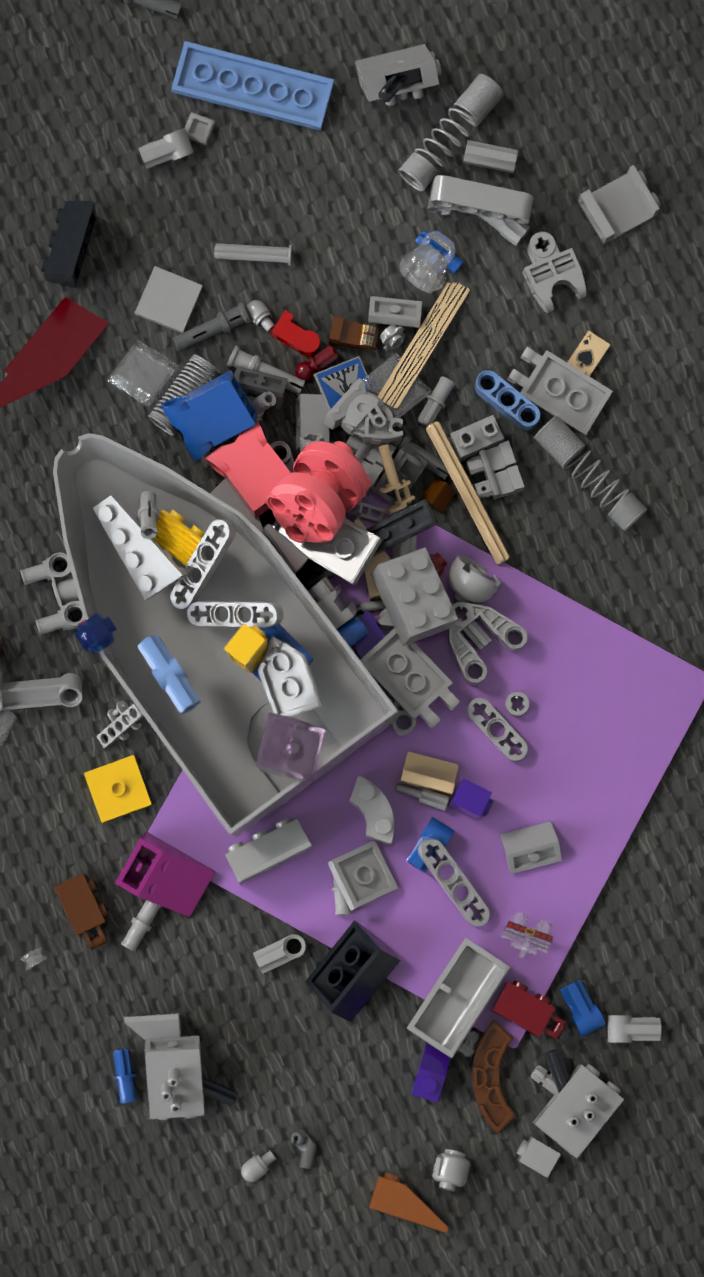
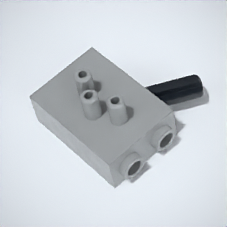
M199 1036L145 1039L150 1119L168 1120L174 1117L195 1118L197 1116H204V1095L229 1106L236 1102L238 1097L237 1091L202 1077Z
M553 1049L545 1053V1059L559 1094L551 1098L532 1123L577 1159L624 1099L619 1096L621 1090L610 1081L607 1084L602 1082L598 1078L600 1073L589 1064L586 1067L579 1064L569 1076L560 1050Z

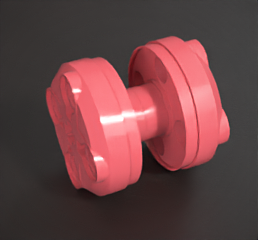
M316 441L306 445L294 463L293 473L284 476L266 499L268 507L272 510L276 520L285 529L286 535L291 540L298 543L304 541L324 543L332 540L343 525L346 516L345 511L353 509L372 484L370 477L366 474L361 462L353 455L352 449L346 443L341 441L334 443Z

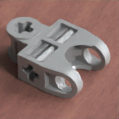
M547 232L534 234L527 248L532 265L525 267L522 273L532 295L543 311L546 313L554 311L551 300L552 287L557 284L569 286L579 300L585 298L586 286L584 277L573 249L570 248L560 253L552 235ZM538 243L541 246H547L545 252L542 249H536Z

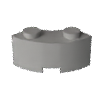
M358 776L349 804L358 808L364 816L366 823L365 837L390 846L394 835V817L390 804L376 785Z

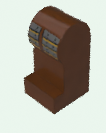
M334 316L328 344L375 351L380 329L375 326L359 324Z

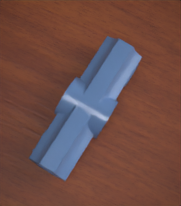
M155 634L144 639L137 647L153 671L151 672L163 691L168 693L177 710L182 715L196 708L201 701L187 681L185 672L175 657L172 658L161 638Z

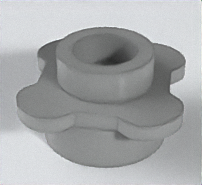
M391 325L382 332L380 340L385 345V351H389L391 348L395 349L403 343L405 334L403 333L404 328L402 326Z

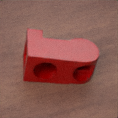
M285 310L273 328L271 337L303 356L315 355L320 346L318 335L311 330L305 331L292 323L294 315Z

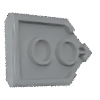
M271 637L264 660L261 661L258 672L276 721L324 706L305 654L275 637Z

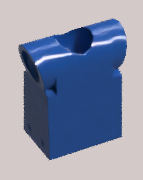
M231 370L186 396L172 398L160 405L171 424L183 434V444L194 462L205 455L212 446H216L254 426L257 419V413Z

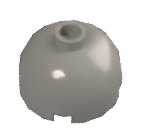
M457 555L448 573L449 585L455 591L453 596L458 601L468 603V601L473 603L486 602L493 597L502 582L495 574L490 578L486 572L487 568L466 556L461 558L460 555Z

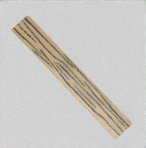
M447 283L379 393L378 397L384 403L394 408L399 407L469 293V288L459 283Z

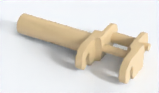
M382 445L379 447V452L389 484L379 490L380 493L394 490L397 498L391 509H385L386 513L390 514L407 507L406 503H412L415 496L410 495L408 485L411 484L410 480L402 479V482L399 483L389 445ZM403 488L405 497L402 499L399 494V489Z

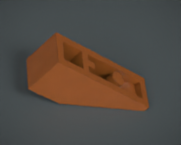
M385 1172L384 1177L378 1175L369 1208L447 1233L448 1226L404 1183L400 1182L401 1177Z

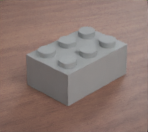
M426 548L378 564L372 572L373 581L403 646L450 629L458 620Z

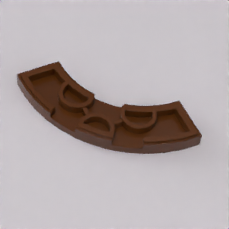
M493 1020L478 1043L473 1061L472 1080L479 1109L491 1128L499 1134L516 1116V1113L504 1098L499 1080V1069L503 1054L514 1038L498 1022Z

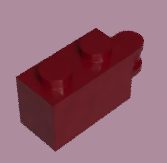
M516 980L512 984L506 982L491 1011L537 1037H540L542 1032H545L559 1040L568 1023L552 1014L555 1010L550 1005L552 1000L539 993L536 997L527 993L528 987ZM549 1019L556 1022L552 1030L545 1028Z

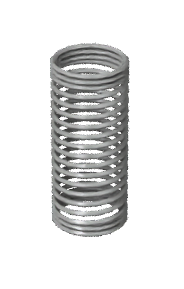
M195 354L189 359L190 362L187 363V366H184V370H181L182 374H179L176 381H173V385H170L171 389L165 392V396H162V400H159L160 403L148 415L149 419L156 426L172 436H176L175 434L179 430L171 424L163 409L160 408L162 402L166 401L165 398L170 400L186 396V394L188 395L194 389H198L220 375V372L210 362Z

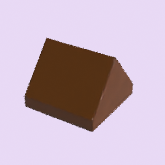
M435 478L420 500H429L431 507L442 514L456 492L446 482Z

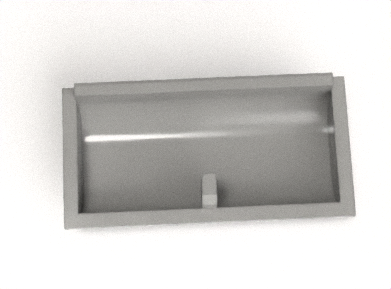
M465 937L407 1029L452 1058L506 976L510 966Z

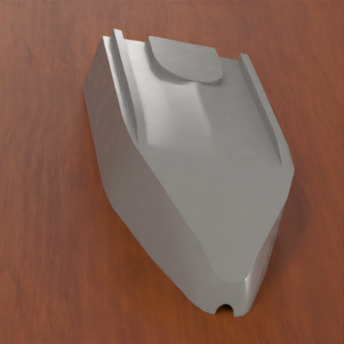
M90 433L79 436L78 446L74 450L64 451L61 449L56 455L53 476L64 545L84 620L86 619L85 625L89 623L88 617L89 619H94L87 629L101 657L228 833L239 837L352 755L354 751L374 736L387 729L389 725L395 722L398 710L270 541L242 513L168 467L105 436ZM144 491H151L156 495V508L159 514L162 510L171 512L174 509L186 518L183 522L189 527L196 525L206 532L210 524L215 520L228 519L232 521L236 528L235 538L197 602L272 601L280 604L284 612L280 625L314 659L309 667L324 706L276 721L262 682L253 673L250 675L232 661L224 650L238 632L239 627L193 625L187 616L188 608L178 609L171 602L170 594L176 582L152 598L144 600L94 512L93 507L109 496L117 494L138 517L140 494ZM224 526L219 527V529L221 530L220 536H225V533L223 532ZM207 546L205 557L210 561L214 557V550L211 546ZM174 557L172 558L179 568L183 567L185 569L186 566ZM194 568L192 571L194 581L199 582L201 580V571L198 568ZM181 592V594L183 595L182 601H187V599L185 598L186 592ZM222 606L219 610V616L223 621L227 620L228 611ZM244 607L242 610V617L246 621L251 619V611L248 607ZM198 610V615L202 617L208 616L210 611ZM260 612V617L269 616L273 618V612ZM157 634L167 647L172 658L175 657L185 672L187 681L201 701L190 712L181 715L168 693L163 691L152 674V668L137 647L147 637Z

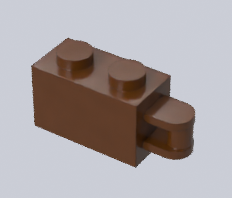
M82 873L54 886L75 935L80 936L83 934L90 950L108 943L101 925L107 923L104 917L109 914L103 901L97 903L93 893L98 890L92 877L86 879L85 874ZM97 928L99 935L90 939L87 932Z

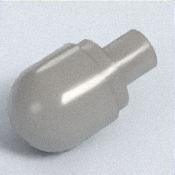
M259 300L251 301L246 307L250 320L258 327L263 326L268 333L272 332L275 325L271 321V311L263 302Z
M271 1151L262 1157L259 1155L253 1156L243 1164L241 1168L242 1177L248 1182L259 1180L267 1174L269 1170L267 1166L275 1161L276 1157Z

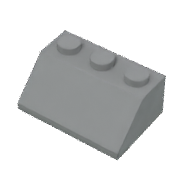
M289 817L277 823L278 829L268 833L266 829L252 836L253 841L245 845L240 841L228 847L229 853L225 854L239 885L311 850L312 846L298 819L291 821Z

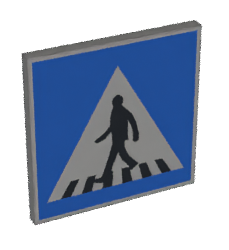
M360 356L313 374L329 411L359 378L365 383L366 391L375 394Z

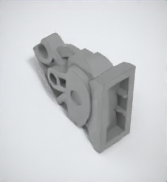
M360 378L326 414L324 425L331 429L341 425L343 430L349 435H359L362 437L363 443L384 444L400 440L403 436V431L396 432L392 429L394 426L402 428L403 420L393 418L391 410L384 405L383 401L375 394L366 391L365 383Z

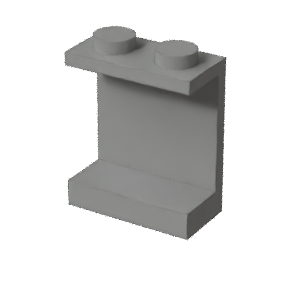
M634 165L629 167L627 174L592 193L590 190L580 194L578 199L579 204L603 244L657 216L660 210L658 197L654 192L650 193L646 186L647 180L640 170L637 171Z

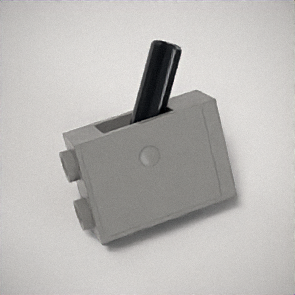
M425 44L355 61L359 83L368 101L383 99L386 105L392 106L396 103L395 95H398V99L405 100L408 98V92L412 91L413 98L420 99L423 97L422 88L439 85L438 75H441L439 60H435L433 51L429 52Z

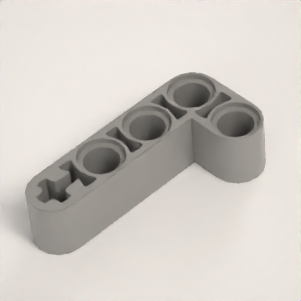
M438 175L435 176L432 183L427 209L432 213L440 211L442 215H448L451 213V210L518 224H528L534 196L516 190Z

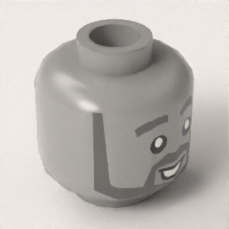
M445 1149L444 1153L437 1155L432 1177L440 1183L439 1188L455 1191V1187H463L466 1184L470 1168V1162L465 1158L466 1154Z

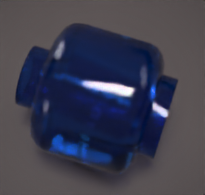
M95 613L77 625L78 632L75 636L86 652L90 650L92 653H99L115 642L113 632L117 628L109 616L103 618L99 613Z

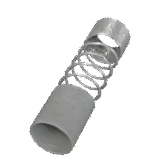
M478 74L477 78L454 103V108L449 109L448 115L450 119H440L441 129L435 128L431 131L433 139L426 138L423 140L425 149H415V152L399 168L402 178L415 189L424 191L438 172L417 151L428 153L437 164L445 167L442 160L429 152L425 141L428 140L436 143L447 155L453 157V153L436 140L434 131L445 133L455 145L461 147V143L445 131L442 121L445 120L453 123L462 134L470 137L469 132L452 119L450 112L452 110L457 111L470 124L478 127L504 96L501 87L487 75Z
M555 416L534 436V439L556 460L562 469H567L582 459L573 471L572 479L578 478L592 468L583 480L581 488H586L603 477L593 489L590 498H595L612 487L601 501L600 508L608 506L614 500L621 497L608 516L614 520L621 530L626 531L647 511L646 506L633 493L628 494L629 489H626L612 501L603 505L607 497L620 482V479H617L603 491L593 496L594 492L610 473V469L602 473L591 483L583 486L601 460L596 461L585 471L574 476L582 463L590 455L591 450L567 465L584 449L586 444L567 427L568 425Z

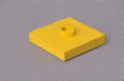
M134 755L84 773L101 823L152 805Z

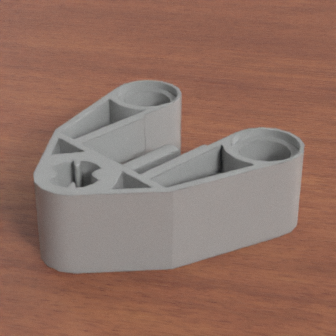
M457 602L452 607L455 613L456 610H459V613L461 610L466 613L465 621H461L460 618L459 621H456L448 629V645L463 680L468 685L475 686L481 684L485 679L487 667L461 633L464 631L479 650L487 646L492 640L477 624L476 620L478 619L490 634L510 652H517L524 647L527 641V633L524 628L491 607ZM512 632L518 633L521 636V643L518 645L511 644L508 641V634ZM471 666H476L480 668L482 675L478 679H473L469 677L467 669Z

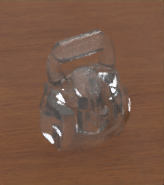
M440 231L429 232L415 250L408 251L402 257L399 267L402 276L421 291L432 293L435 290H439L443 287L447 265L455 255V243ZM433 239L449 251V253L443 257L438 250L429 246L430 240Z

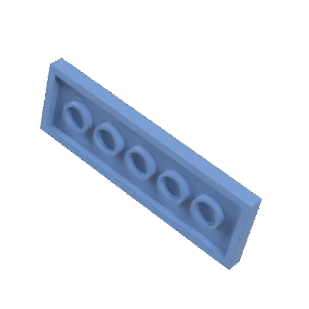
M185 41L171 90L172 93L321 131L334 79Z

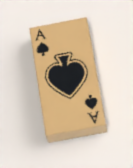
M588 331L567 363L590 377L610 347V344Z

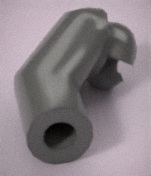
M303 1130L295 1131L291 1136V1142L302 1153L300 1167L313 1170L317 1145L307 1132Z

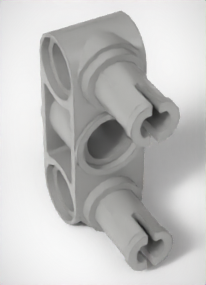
M61 552L55 553L42 561L43 564L20 570L24 585L44 579L52 580L58 606L61 608L57 614L35 620L40 635L61 628L64 631L80 629L85 626V623L80 625L84 621L83 616L78 622H71L69 620L71 611L80 610L82 612L66 554ZM59 560L67 562V568L63 572H56L53 569L54 564Z

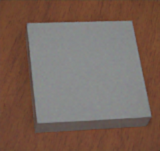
M154 266L135 315L182 334L185 331L203 285Z
M375 840L328 862L330 870L351 911L398 888Z

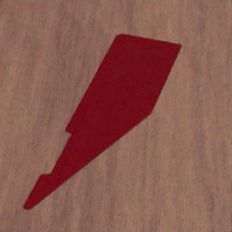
M65 296L4 369L7 376L0 383V408L65 377L109 323Z

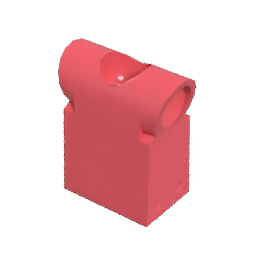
M258 420L254 426L242 431L234 443L221 446L204 458L212 469L227 480L255 519L270 509L266 499L276 484L284 476L291 473L269 443H267Z

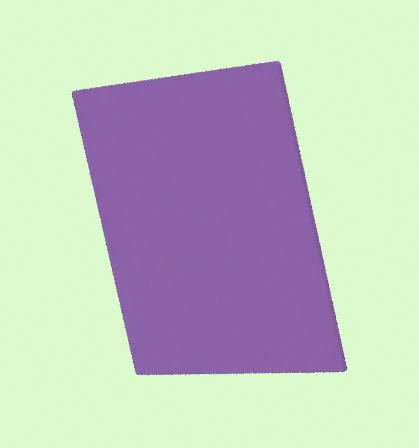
M373 491L366 498L363 497L361 501L383 509H391V506L394 505ZM363 507L362 514L366 515L368 513V508ZM373 509L370 515L379 518L381 512ZM385 510L382 521L393 516V513L387 514ZM346 513L345 518L354 523L357 516ZM360 517V521L366 529L379 523ZM435 525L417 535L416 551L426 548L451 605L453 606V604L460 601L453 596L455 591L449 585V569L457 555H460L461 558L466 556L487 568L486 572L490 578L495 574L502 582L491 599L483 603H473L470 601L468 603L491 607L524 628L527 633V641L524 647L517 652L506 650L477 619V624L492 641L479 650L464 631L461 633L487 667V674L483 682L472 686L463 680L449 648L448 629L418 640L415 644L453 682L448 690L460 701L452 711L447 708L439 697L428 706L440 718V722L431 729L420 715L416 718L413 732L408 736L395 734L392 726L389 725L383 732L374 736L354 751L352 755L239 837L228 833L184 770H182L148 832L216 871L210 880L211 882L330 948L336 944L354 920L385 943L401 960L386 979L424 1000L466 937L510 966L506 976L473 1027L485 1032L490 1023L495 1020L514 1038L508 1046L516 1048L526 1030L494 1013L491 1009L506 982L512 984L516 980L528 987L526 992L535 997L538 993L543 996L547 993L704 700V671L504 562L496 564L493 556ZM393 547L385 551L391 560L393 559ZM364 571L356 585L351 584L338 575L329 579L334 587H337L339 584L341 585L339 597L345 605L352 601L355 605L370 601ZM310 589L307 590V592L311 595L314 601L317 602L318 600L310 591ZM384 609L370 612L376 623L381 619L378 615ZM456 610L457 621L460 618L461 621H465L466 613L463 610L460 613L459 610ZM363 613L355 615L362 622ZM380 629L384 636L388 635L392 631L389 629ZM512 632L507 636L508 641L513 645H518L522 641L518 633ZM356 644L351 647V650H352L354 653H355ZM471 666L467 669L469 677L473 679H478L482 675L480 668L476 666ZM377 682V684L380 686V688L383 690V692L386 694V696L393 704L394 699ZM513 692H522L529 699V708L522 716H512L506 711L505 701ZM514 697L510 700L513 703L511 708L514 711L519 708V711L523 710L524 707L521 705L523 700L518 697L515 700ZM476 698L486 699L526 742L528 750L522 760L512 762L506 759L471 721L467 714V708L472 700ZM483 704L481 706L473 705L475 708L473 714L475 716L480 714L485 719L481 723L484 727L491 719L495 718L492 713L489 718L485 715L484 710L486 707ZM400 717L396 720V725L401 730H407L411 727V722L407 717ZM496 722L490 726V733L494 737H501L505 733V728L501 723ZM509 733L506 739L499 742V744L503 747L507 743L511 748L509 754L520 756L519 750L521 745L519 743L513 745L509 741L513 735ZM413 752L457 764L459 767L449 804L464 778L492 792L490 799L494 800L488 814L485 817L481 815L478 820H475L449 807V804L444 812L443 810L419 803L420 799L397 792L395 790L397 784L423 791V788L400 783L407 753ZM361 776L372 782L382 791L392 809L394 835L391 845L389 846L378 841L375 842L398 888L352 910L350 915H335V894L332 891L334 879L328 862L374 841L365 837L366 823L362 813L358 808L349 804L357 778ZM432 816L455 830L445 849L490 911L489 920L483 926H473L464 919L429 869L426 873H423L406 862L421 839L420 835ZM289 817L291 821L298 819L312 846L311 850L239 885L225 854L229 853L228 847L240 841L245 845L253 841L252 836L266 829L268 833L278 829L277 823ZM551 822L559 841L562 861L510 874L500 835L541 823ZM436 856L435 860L438 862L441 858ZM449 864L443 865L440 869L441 878L448 879L452 876V866ZM464 885L457 887L455 890V897L458 900H463L468 895V889ZM471 903L465 905L470 907L474 913L471 919L481 918L479 913L482 909H476ZM508 921L554 936L552 943L507 928Z

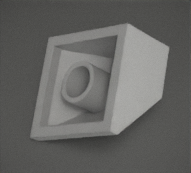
M180 1014L124 1017V1023L144 1040L182 1037Z

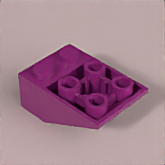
M146 831L136 844L115 884L142 899L190 917L216 871Z

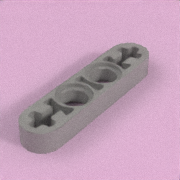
M218 519L213 521L208 527L185 567V571L188 574L179 579L171 591L170 599L176 608L186 609L192 603L198 601L235 538L236 528L232 521ZM224 526L223 532L225 533V536H220L221 530L219 529V527ZM207 546H211L214 550V557L211 561L205 557ZM194 568H198L201 571V580L199 582L194 581L192 577ZM181 592H186L185 598L187 599V601H182L183 595L181 594Z
M199 601L189 606L187 616L189 621L196 626L242 627L245 623L248 627L253 625L257 627H270L282 622L284 612L280 604L272 601ZM222 606L228 611L226 621H223L219 616V610ZM244 607H248L251 611V619L249 621L242 617ZM198 610L210 611V615L202 617L198 615ZM260 612H273V618L269 616L260 617Z
M433 838L422 840L418 846L420 858L464 919L476 927L486 924L490 917L488 907L443 844ZM428 845L437 846L434 852L441 860L437 862L433 856L426 855ZM445 864H449L453 868L452 876L448 879H442L440 876V869ZM464 885L468 889V895L465 899L458 900L455 897V890L457 887ZM471 903L476 909H482L479 913L481 918L471 919L474 913L470 907L465 905Z

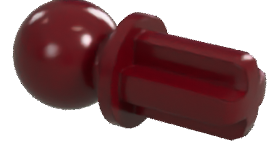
M329 345L316 355L311 354L309 356L310 362L302 361L296 366V377L306 380L305 382L312 380L316 370L321 372L327 365L338 359L339 355L336 349Z

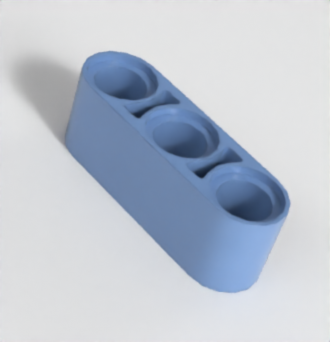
M486 370L478 375L475 382V391L483 400L519 429L530 431L536 427L540 419V411L536 405L493 371ZM485 379L490 380L494 384V388L485 390L481 387L480 382ZM510 396L514 400V404L512 406H505L501 403L500 398ZM524 412L531 413L534 416V421L530 423L524 422L521 419V414Z

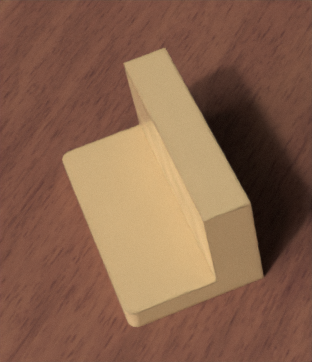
M408 752L400 783L451 796L459 766L451 762Z

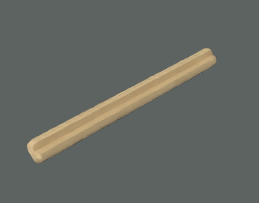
M440 422L430 424L426 427V430L496 564L507 561L510 556Z

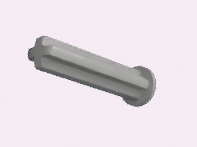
M217 243L214 248V255L217 259L284 262L291 266L292 245H289V247Z

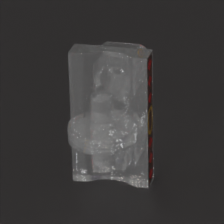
M516 911L511 920H508L501 937L512 940L510 947L520 950L518 958L524 959L526 952L536 955L537 951L541 950L547 953L554 938L551 935L552 924L544 920H538L535 929L526 927L528 916Z

